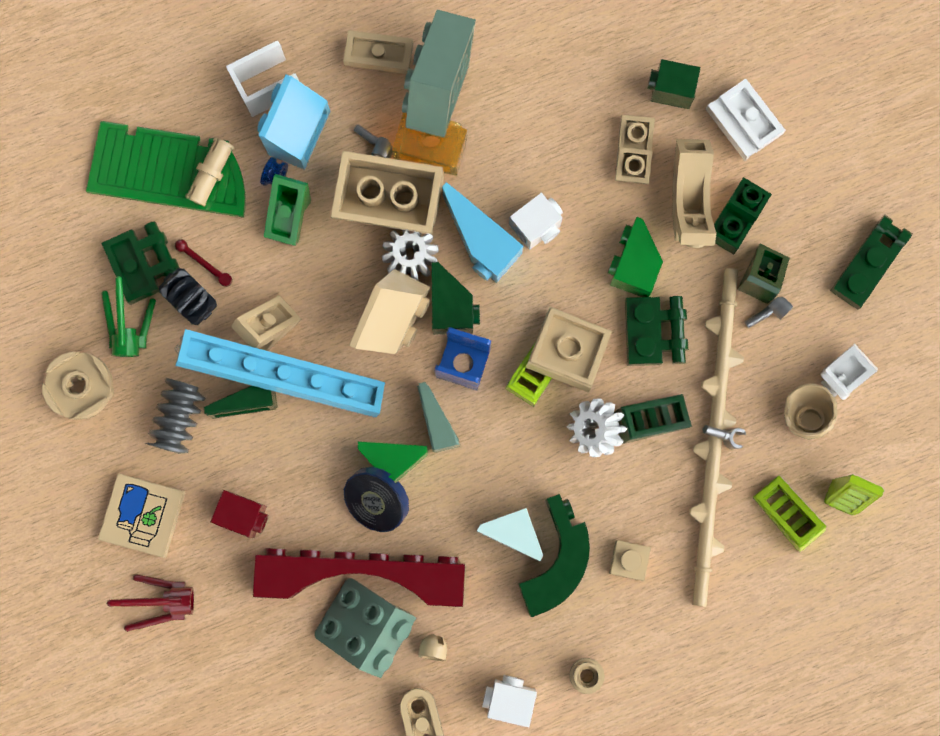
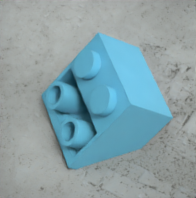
M286 74L282 84H276L271 96L273 104L269 113L262 115L257 131L269 156L305 170L331 111L326 99Z

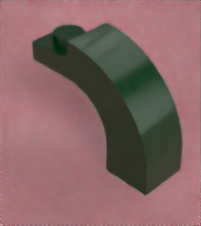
M560 494L545 500L559 538V551L556 560L543 574L518 583L530 617L545 613L564 602L581 582L589 560L590 543L586 523L583 522L575 526L571 525L570 520L575 518L573 509L568 499L562 501Z

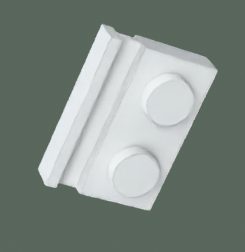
M747 79L741 81L706 107V111L744 161L783 135L786 131Z

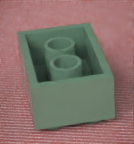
M437 10L432 23L426 22L422 36L424 45H417L413 65H416L415 69H408L404 83V89L409 90V93L405 94L402 105V112L407 113L406 128L445 137L469 68L476 19Z

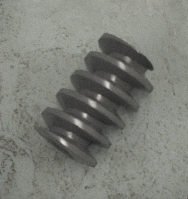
M166 378V384L172 387L173 390H163L161 392V396L169 402L157 404L156 408L165 415L153 417L152 421L160 429L149 430L148 435L154 438L156 442L145 444L178 454L188 453L189 449L181 444V441L192 440L193 436L185 429L187 427H197V423L189 416L190 414H201L202 410L194 405V401H205L206 397L198 392V387Z

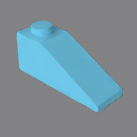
M446 182L442 186L443 197L470 260L474 264L473 270L484 280L488 281L491 278L497 283L522 255L524 246Z

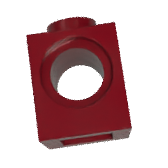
M223 490L210 523L248 538H255L256 533L261 534L263 532L269 515L265 513L267 506Z

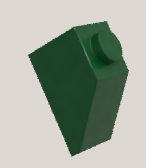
M432 262L433 335L447 334L448 327L473 334V325H480V304H473V295L439 262Z

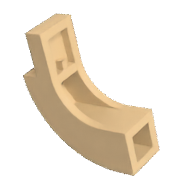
M676 139L672 186L675 241L680 242V245H686L691 248L715 246L716 230L710 209V183L714 152L710 140Z

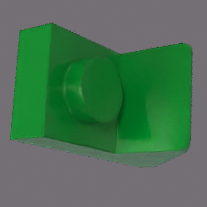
M278 174L273 176L264 231L265 238L296 246L300 238L304 211L311 203L308 183Z

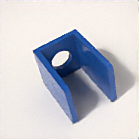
M448 327V341L440 365L435 366V376L448 382L478 390L491 350V340ZM467 354L472 358L473 367L470 371L461 373L454 368L453 361L457 355Z

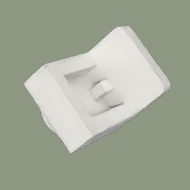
M854 344L823 369L820 375L824 380L821 383L834 397L839 395L842 400H845L853 390L877 372L878 368Z

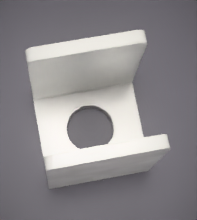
M275 41L226 66L252 117L271 108L273 104L271 102L272 92L277 83L282 84L283 79L248 97L240 83L286 60L279 41ZM296 73L289 75L299 81Z

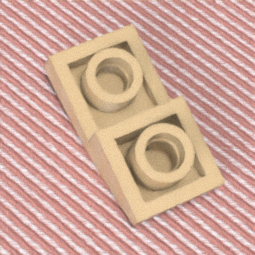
M621 115L615 181L649 184L655 118Z

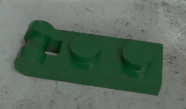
M883 215L830 290L857 310L866 302L913 234L905 228L901 230L893 225V220L886 215ZM883 234L893 241L889 247L879 241Z

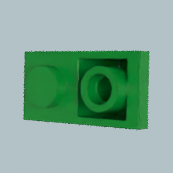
M636 217L632 226L626 224L619 241L620 244L625 245L621 257L614 255L607 274L613 276L611 286L640 297H649L653 291L663 260L644 220Z

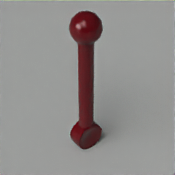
M179 239L175 242V249L178 252L186 253L218 278L222 286L228 287L232 284L233 279L230 274L221 273L191 250L185 240Z

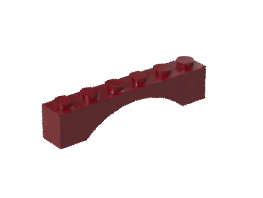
M265 548V555H255L253 597L290 599L305 588L323 579L345 574H365L382 577L398 583L415 593L427 605L463 607L465 564H458L459 557L438 556V563L424 562V555H403V561H389L390 554L369 553V560L355 559V552L334 551V558H320L321 551L300 550V557L286 556V549Z

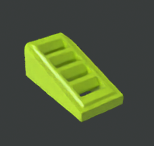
M533 345L505 389L534 407L552 378L543 375L544 379L541 382L525 372L534 347ZM522 377L538 387L536 391L533 392L518 382Z
M852 474L832 479L824 502L849 515H856L882 497L884 489Z
M779 475L753 496L757 504L799 552L803 551L826 531L827 526ZM781 489L784 495L770 506L767 500ZM790 500L793 506L780 516L776 511ZM797 512H800L803 516L793 525L789 526L786 522ZM809 522L812 528L799 537L796 532Z

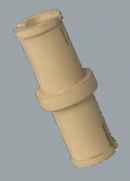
M216 137L203 164H198L196 169L199 172L188 194L185 196L187 199L204 207L216 181H221L223 177L221 171L231 151L234 149V146Z

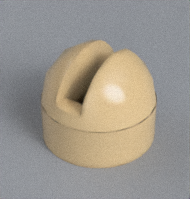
M434 634L428 635L421 642L418 656L430 660L446 661L447 643L445 639L441 636L436 637Z

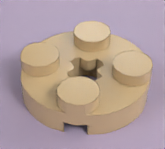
M68 352L58 356L49 364L46 370L45 384L42 383V394L50 409L72 420L88 419L97 415L106 407L108 401L114 395L113 379L109 368L99 358L87 353ZM76 377L86 382L82 393H71L70 388L74 385L72 380Z

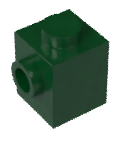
M661 59L658 69H651L647 89L653 90L651 102L690 109L695 98L701 67Z

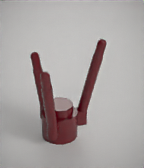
M136 574L133 576L134 581L168 588L170 591H164L163 598L111 599L106 603L109 607L163 606L164 612H170L169 614L125 625L124 630L128 632L173 620H185V615H192L194 611L193 587H186L185 581L173 582Z

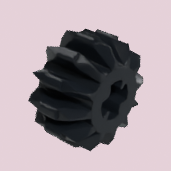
M177 268L173 273H169L163 279L164 282L159 286L160 294L191 324L199 325L217 307L216 300L185 269Z

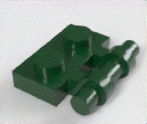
M155 221L144 225L147 237L139 240L135 231L131 229L101 243L115 276L122 277L123 294L130 305L158 293L159 285L156 279L163 276L166 277L169 273H173L177 268H180L177 260L172 258L166 246L168 240L165 233L160 232ZM154 250L159 261L158 264L150 267L145 252Z
M682 296L669 297V310H660V297L625 299L627 366L662 365V352H672V364L686 363L685 351L689 349L688 339H685L684 321L687 320V309H683ZM661 322L671 323L670 340H662Z

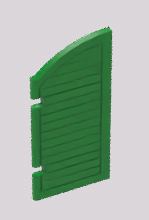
M106 121L100 122L86 189L87 193L244 218L246 208L244 179L232 151L221 171L223 177L221 181H216L205 207L185 197L199 172L196 168L199 163L203 164L214 142V138H209L208 147L199 146L200 136L137 127L136 135L134 136L128 135V125Z

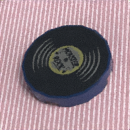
M375 467L361 468L347 480L343 489L344 501L349 512L360 524L377 532H389L400 526L409 512V498L399 481L395 483L389 478L390 473Z

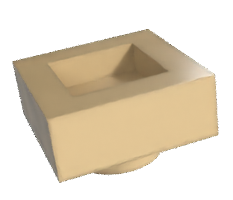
M616 540L609 574L645 581L651 547Z

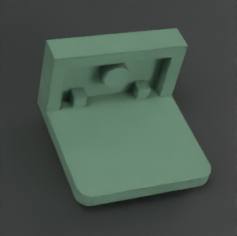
M349 578L341 587L317 627L315 638L359 670L381 678L384 672L392 665L394 655L400 645L409 636L416 617L389 603L358 581Z

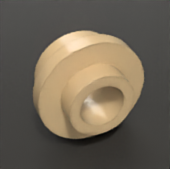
M583 658L573 664L569 677L572 686L578 692L592 694L602 687L605 675L602 666L597 661ZM585 669L593 672V678L589 682H583L580 678L581 672Z

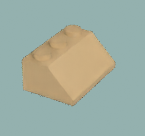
M342 151L331 218L432 235L444 180L443 167Z

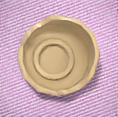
M812 383L800 385L789 393L786 398L784 419L789 430L795 436L807 440L822 438L833 429L837 418V402L827 388Z

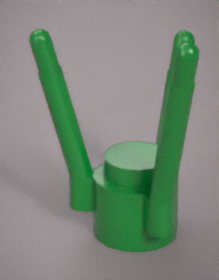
M117 276L115 278L116 329L109 294L107 291L102 292L109 334V348L112 349V356L138 357L139 348L146 349L147 334L156 300L154 298L149 300L139 336L136 335V329L125 328L122 277Z

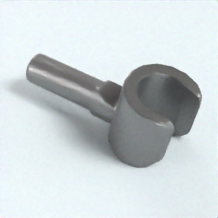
M359 124L356 125L354 132L374 145L371 153L372 156L391 158L394 150L388 139L384 137L378 138Z
M777 297L763 311L744 322L750 328L769 317L772 313L781 320L793 306L784 297Z
M708 425L703 427V433L721 438L727 448H743L742 445L735 444L733 436L735 433L746 435L744 429L721 430Z

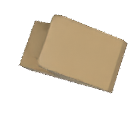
M278 295L236 318L231 327L248 346L269 351L300 322L301 318Z

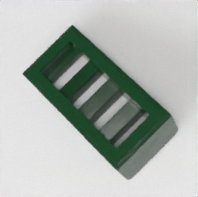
M249 386L205 406L204 414L212 419L276 410L278 408L276 392L256 386Z
M683 394L628 405L614 411V413L621 412L624 414L623 418L618 421L619 426L627 428L625 432L618 433L623 440L622 444L692 427ZM672 405L677 423L672 424L667 406ZM656 408L659 409L663 426H659L655 412ZM645 411L649 429H645L641 412Z

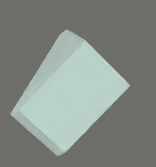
M527 508L480 524L477 532L537 561H541L543 553Z

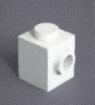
M541 192L510 216L509 226L527 248L531 250L541 241L547 244L560 233L558 228L561 226L563 219L561 214L563 212L553 198L550 197L547 200Z
M504 675L502 681L495 679L493 687H486L482 707L488 708L487 717L490 719L529 728L537 695L536 689L523 686V679Z

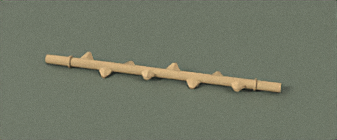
M732 268L724 270L722 301H719L721 306L720 315L707 320L705 324L707 329L718 336L714 377L702 381L701 388L712 396L710 426L721 430L736 425V419L725 410L729 368L743 363L744 360L741 354L731 348L734 308L737 307L735 297L738 270ZM709 435L708 440L695 445L693 448V452L706 461L702 503L689 508V515L700 523L696 567H694L696 573L692 605L704 607L707 605L709 573L712 572V569H710L711 557L724 552V545L713 537L717 494L732 488V482L719 473L722 439Z

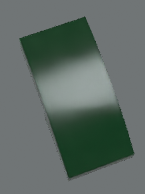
M743 177L714 223L716 230L715 244L734 255L772 194Z

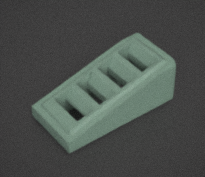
M426 382L419 383L417 387L432 450L437 453L460 447L459 439Z

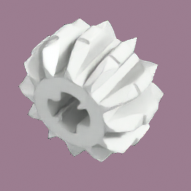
M402 230L403 235L400 236L396 231H392L390 236L394 242L386 241L383 243V248L388 253L382 255V260L384 263H391L387 268L388 273L394 269L400 270V272L406 275L408 273L411 274V278L418 281L417 272L421 271L424 276L428 277L430 270L426 265L432 266V262H438L434 256H431L439 251L438 245L430 244L433 240V235L425 234L421 237L422 233L413 232V234H410L409 231ZM413 248L415 259L407 260L406 249Z
M593 399L591 403L589 401L580 403V411L575 410L570 413L575 423L569 424L567 428L574 430L575 435L569 441L579 443L578 452H589L592 457H600L602 453L604 455L612 454L614 446H620L623 443L618 433L625 432L627 428L619 426L618 421L623 418L624 414L621 412L614 413L616 404L612 402L604 404L602 399Z

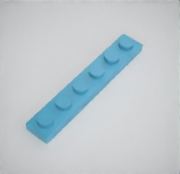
M187 329L183 333L175 365L372 417H377L380 414L385 382Z

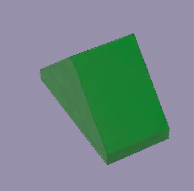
M358 441L359 451L372 466L390 473L389 478L395 483L428 456L427 446Z

